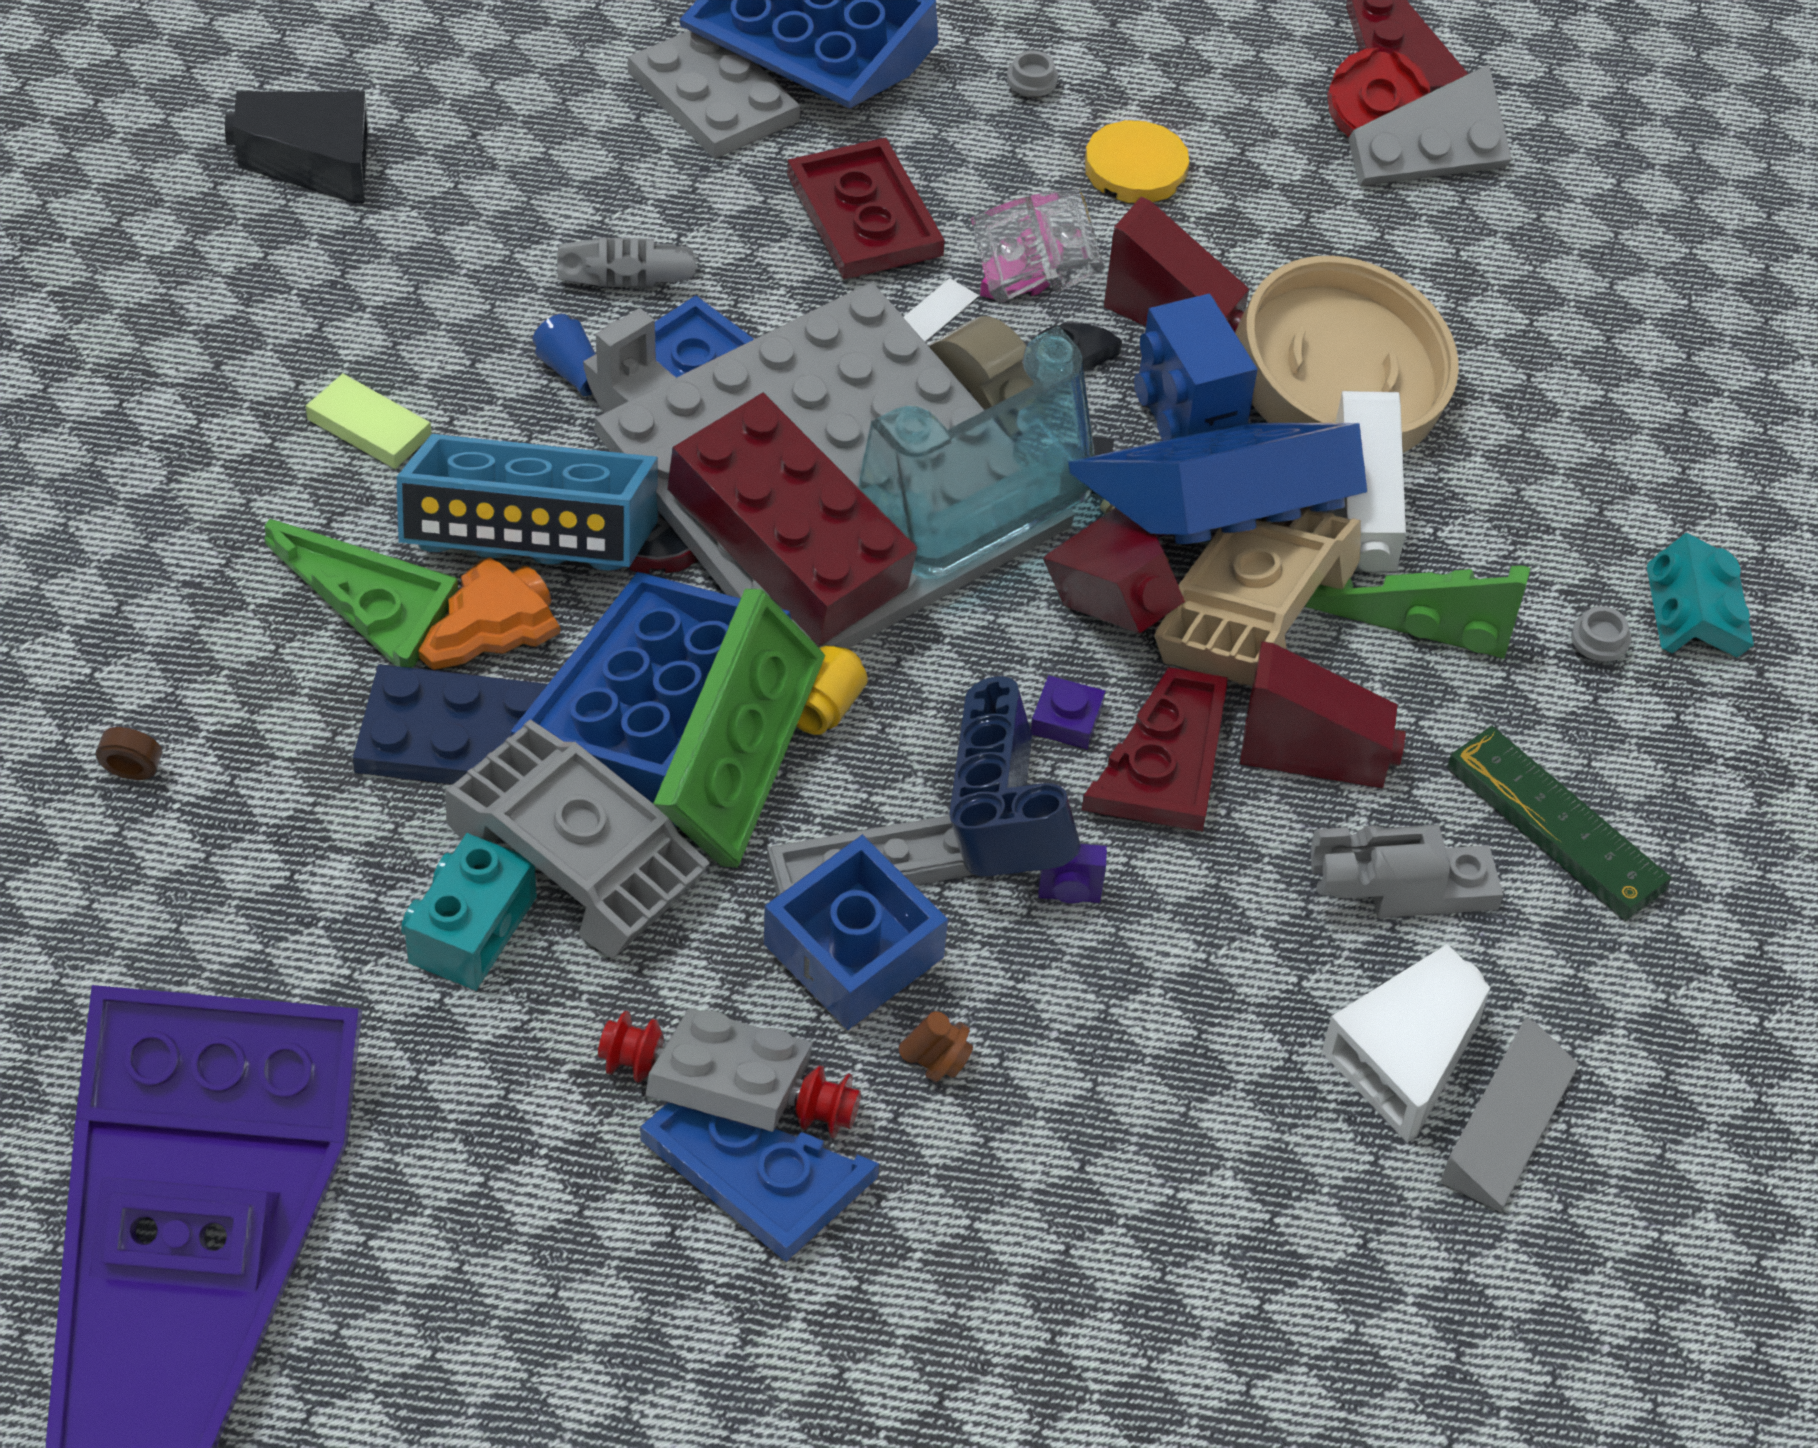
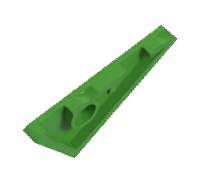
M269 519L264 526L265 544L394 666L414 668L419 659L418 650L430 628L443 619L449 610L448 599L458 591V579Z
M1522 565L1511 566L1508 577L1477 579L1472 569L1454 570L1449 574L1443 575L1432 572L1387 575L1383 586L1353 588L1354 585L1351 578H1349L1343 589L1319 584L1305 607L1505 659L1526 588L1530 567Z

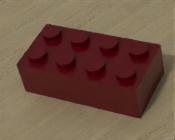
M764 392L672 447L667 490L782 609L790 611L791 618L819 647L908 589L918 547Z

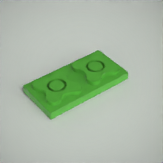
M762 589L744 590L653 803L720 866L738 868L825 658V654Z

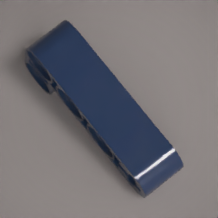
M994 676L975 683L968 690L964 702L949 815L965 868L971 874L977 876H996L1063 866L1072 861L1078 855L1081 848L1066 791L1061 786L1052 783L1027 785L1032 733L1018 684L1012 678L1005 676Z

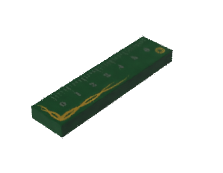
M1490 726L1450 754L1447 765L1450 771L1625 921L1667 891L1672 878L1669 874L1495 727Z

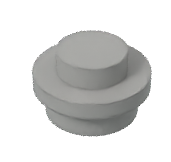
M1035 50L1019 53L1008 67L1007 82L1017 93L1025 97L1035 98L1046 95L1056 88L1058 71L1054 66L1053 59L1046 53Z
M1599 606L1587 610L1584 615L1576 620L1571 638L1575 648L1584 656L1596 661L1610 662L1620 659L1627 653L1631 643V632L1626 618L1619 611Z

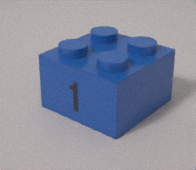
M1211 294L1148 308L1145 333L1140 336L1142 356L1139 373L1134 377V388L1141 405L1148 406L1155 417L1161 439L1165 441L1248 423L1258 369Z
M863 834L764 907V945L847 1030L851 1029L944 958L948 918Z

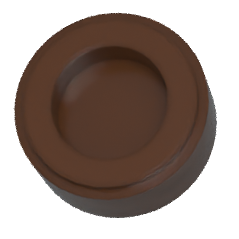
M126 727L106 729L95 752L96 759L104 769L116 776L131 780H145L153 777L163 754L161 746L152 737Z

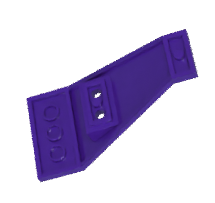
M91 986L74 1128L45 1448L217 1447L347 1147L363 1010L359 1008L122 987ZM145 1217L154 1220L158 1229L156 1238L149 1244L142 1243L136 1235V1226ZM214 1223L222 1225L227 1233L226 1243L219 1250L209 1248L204 1238L207 1228Z

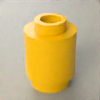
M835 646L819 648L825 654V658L797 723V727L802 731L813 735H820L825 733L827 729L836 727L867 685V673L860 658L847 648Z

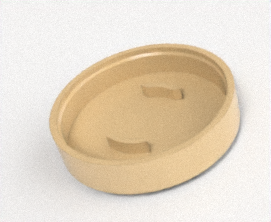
M1314 256L1292 261L1276 269L1257 287L1235 333L1258 369L1251 404L1268 423H1335L1342 391L1399 392L1402 452L1404 453L1419 444L1433 429L1450 401L1457 384L1459 365L1456 345L1446 322L1437 309L1420 291L1401 277L1377 265L1358 259L1341 256Z

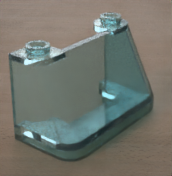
M1059 325L1035 337L1028 343L1025 349L1023 368L1035 385L947 430L935 415L918 406L896 408L871 421L858 488L918 547L912 570L914 575L926 579H937L946 576L1074 507L1090 496L1092 489L1070 474L1068 461L1095 456L1082 354L1077 345Z

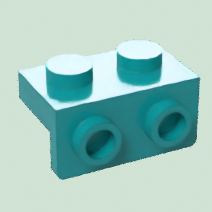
M1686 532L1648 562L1647 573L1660 645L1663 650L1674 653L1694 637L1737 658L1754 646L1749 623L1750 612L1745 603L1740 578L1741 568L1737 558L1723 548H1716Z

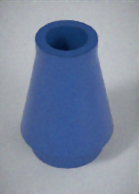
M557 314L548 318L536 329L532 338L533 344L536 346V356L572 384L582 396L592 395L593 393L585 375L583 361L595 355V352L581 322L570 319L566 314Z

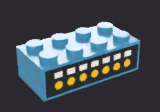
M431 434L396 477L398 543L417 544L420 549L428 552H443L455 548L473 550L477 555L485 558H500L511 554L530 556L533 560L542 564H558L568 560L587 562L599 570H617L622 567L631 566L658 522L656 497L658 457Z

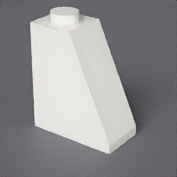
M1342 391L1335 423H1360L1367 492L1345 497V507L1331 510V513H1334V516L1361 520L1360 562L1355 571L1396 572L1406 535L1399 392Z
M1446 944L1332 1015L1322 1053L1408 1143L1419 1134L1480 1022L1491 987L1485 982L1476 966L1468 961H1464Z

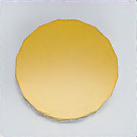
M1124 120L1108 124L1095 132L1086 146L1085 172L1093 186L1105 193V188L1117 193L1116 199L1127 203H1136L1141 196L1152 202L1168 199L1176 193L1177 186L1182 182L1184 184L1188 175V149L1180 137L1164 126L1147 121Z

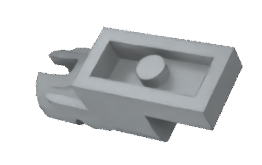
M1438 824L1395 828L1363 826L1364 828L1358 830L1353 835L1350 834L1348 827L1314 831L1311 845L1312 874L1323 873L1321 881H1318L1316 887L1320 895H1332L1345 899L1372 897L1377 918L1499 910L1503 892L1489 845L1445 848Z

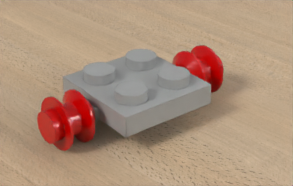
M688 1008L668 1042H664V1036L657 1019L653 1018L644 1029L632 1026L630 1012L624 1011L617 1022L607 1021L599 1041L598 1058L606 1060V1073L609 1075L614 1074L621 1064L632 1067L635 1082L640 1083L648 1077L645 1096L772 1132L788 1104L796 1106L795 1112L802 1130H807L816 1119L827 1122L829 1135L831 1138H835L840 1127L852 1128L861 1100V1090L852 1088L853 1075L850 1073L839 1084L826 1081L824 1066L819 1065L806 1075L804 1080H801L809 1065L813 1042L792 1037L788 1032L781 1029H763L734 1021L716 1011H699Z

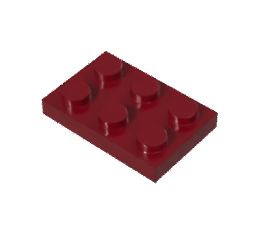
M886 137L788 159L787 176L843 280L944 256L945 239Z

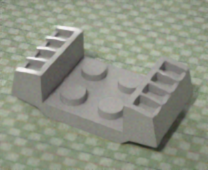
M531 719L511 737L509 736L492 753L490 752L474 768L468 770L456 783L450 785L445 790L446 822L448 826L461 839H463L466 833L489 842H494L500 837L586 907L579 936L612 959L694 886L710 865V862L677 832L673 822L653 803L579 744L562 741Z

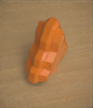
M491 557L480 560L461 576L462 588L448 599L449 614L430 628L418 652L419 658L432 670L464 664L482 652L504 654L522 644L536 647L560 634L561 631L558 622L549 609L551 596L547 585L539 574L528 566H522L512 573L503 564Z

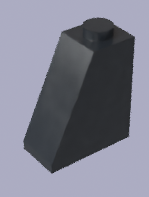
M236 91L234 113L225 114V139L227 146H236L239 168L348 202L365 203L369 137L365 91Z

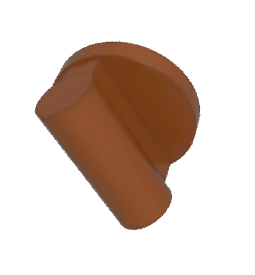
M931 1012L899 1044V1053L905 1061L909 1063L917 1062L927 1068L925 1076L933 1082H938L945 1074L954 1078L962 1070L973 1050V1045L966 1041L970 1027L962 1022H958L953 1026L948 1017L942 1012Z

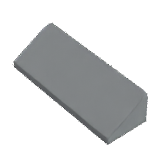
M1525 1017L1452 1150L1440 1182L1499 1212H1502L1579 1065L1553 1038L1531 1019Z

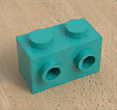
M466 833L453 854L445 853L438 862L433 875L432 885L423 899L413 900L405 912L401 932L405 935L408 964L477 991L537 898L535 866L517 852Z

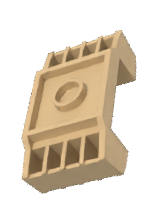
M1310 507L1300 508L1301 518L1282 522H1266V517L1257 518V528L1249 531L1222 533L1220 527L1178 585L1185 602L1164 617L1154 634L1163 663L1188 668L1194 672L1199 671L1206 674L1228 677V680L1235 681L1238 684L1253 686L1261 641L1275 643L1286 649V632L1319 584L1343 589L1349 578L1352 577L1360 562L1361 520L1334 516V513L1330 512L1327 514L1310 511Z

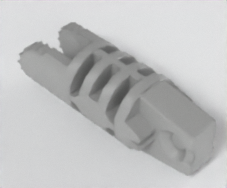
M599 238L559 244L557 272L559 280L599 287H654V282L675 283L679 280L682 283L684 280L688 282L689 278L693 279V275L696 274L695 269L698 268V265L695 264L698 262V259L695 258L697 253L693 252V248H688V245L654 244V239Z

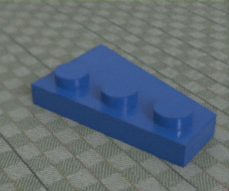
M670 1102L640 1126L641 1142L785 1262L795 1255L878 1178L879 1163L858 1154L854 1160L823 1148V1140L800 1132L799 1136L795 1137L778 1129H774L772 1132Z

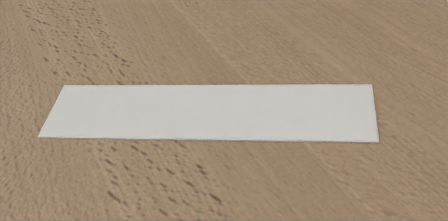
M949 278L906 314L904 319L926 342L979 295Z

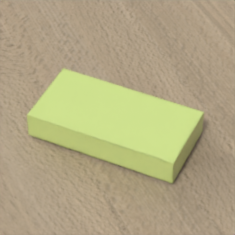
M343 373L306 405L307 420L394 469L413 454L431 435V422Z

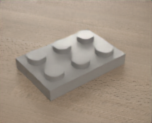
M691 31L684 32L628 56V73L714 159L800 121V105L757 63Z

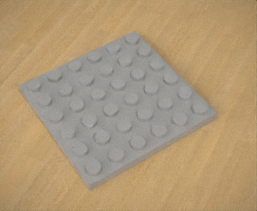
M873 282L595 417L594 432L610 452L658 457V487L656 490L658 511L726 595L741 598L745 589H762L769 596L667 490L672 447L762 392L918 547L908 589L820 647L811 639L818 648L835 646L849 649L1071 527L1075 516L1070 507Z

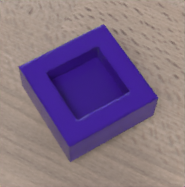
M1048 675L1032 717V735L1088 750L1104 705L1106 690Z
M1081 844L1078 855L1072 861L1063 866L1040 870L1038 898L1055 899L1071 904L1080 902L1100 903L1106 871L1107 846Z

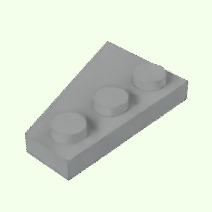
M1489 64L1353 130L1348 138L1359 186L1506 168L1512 160Z

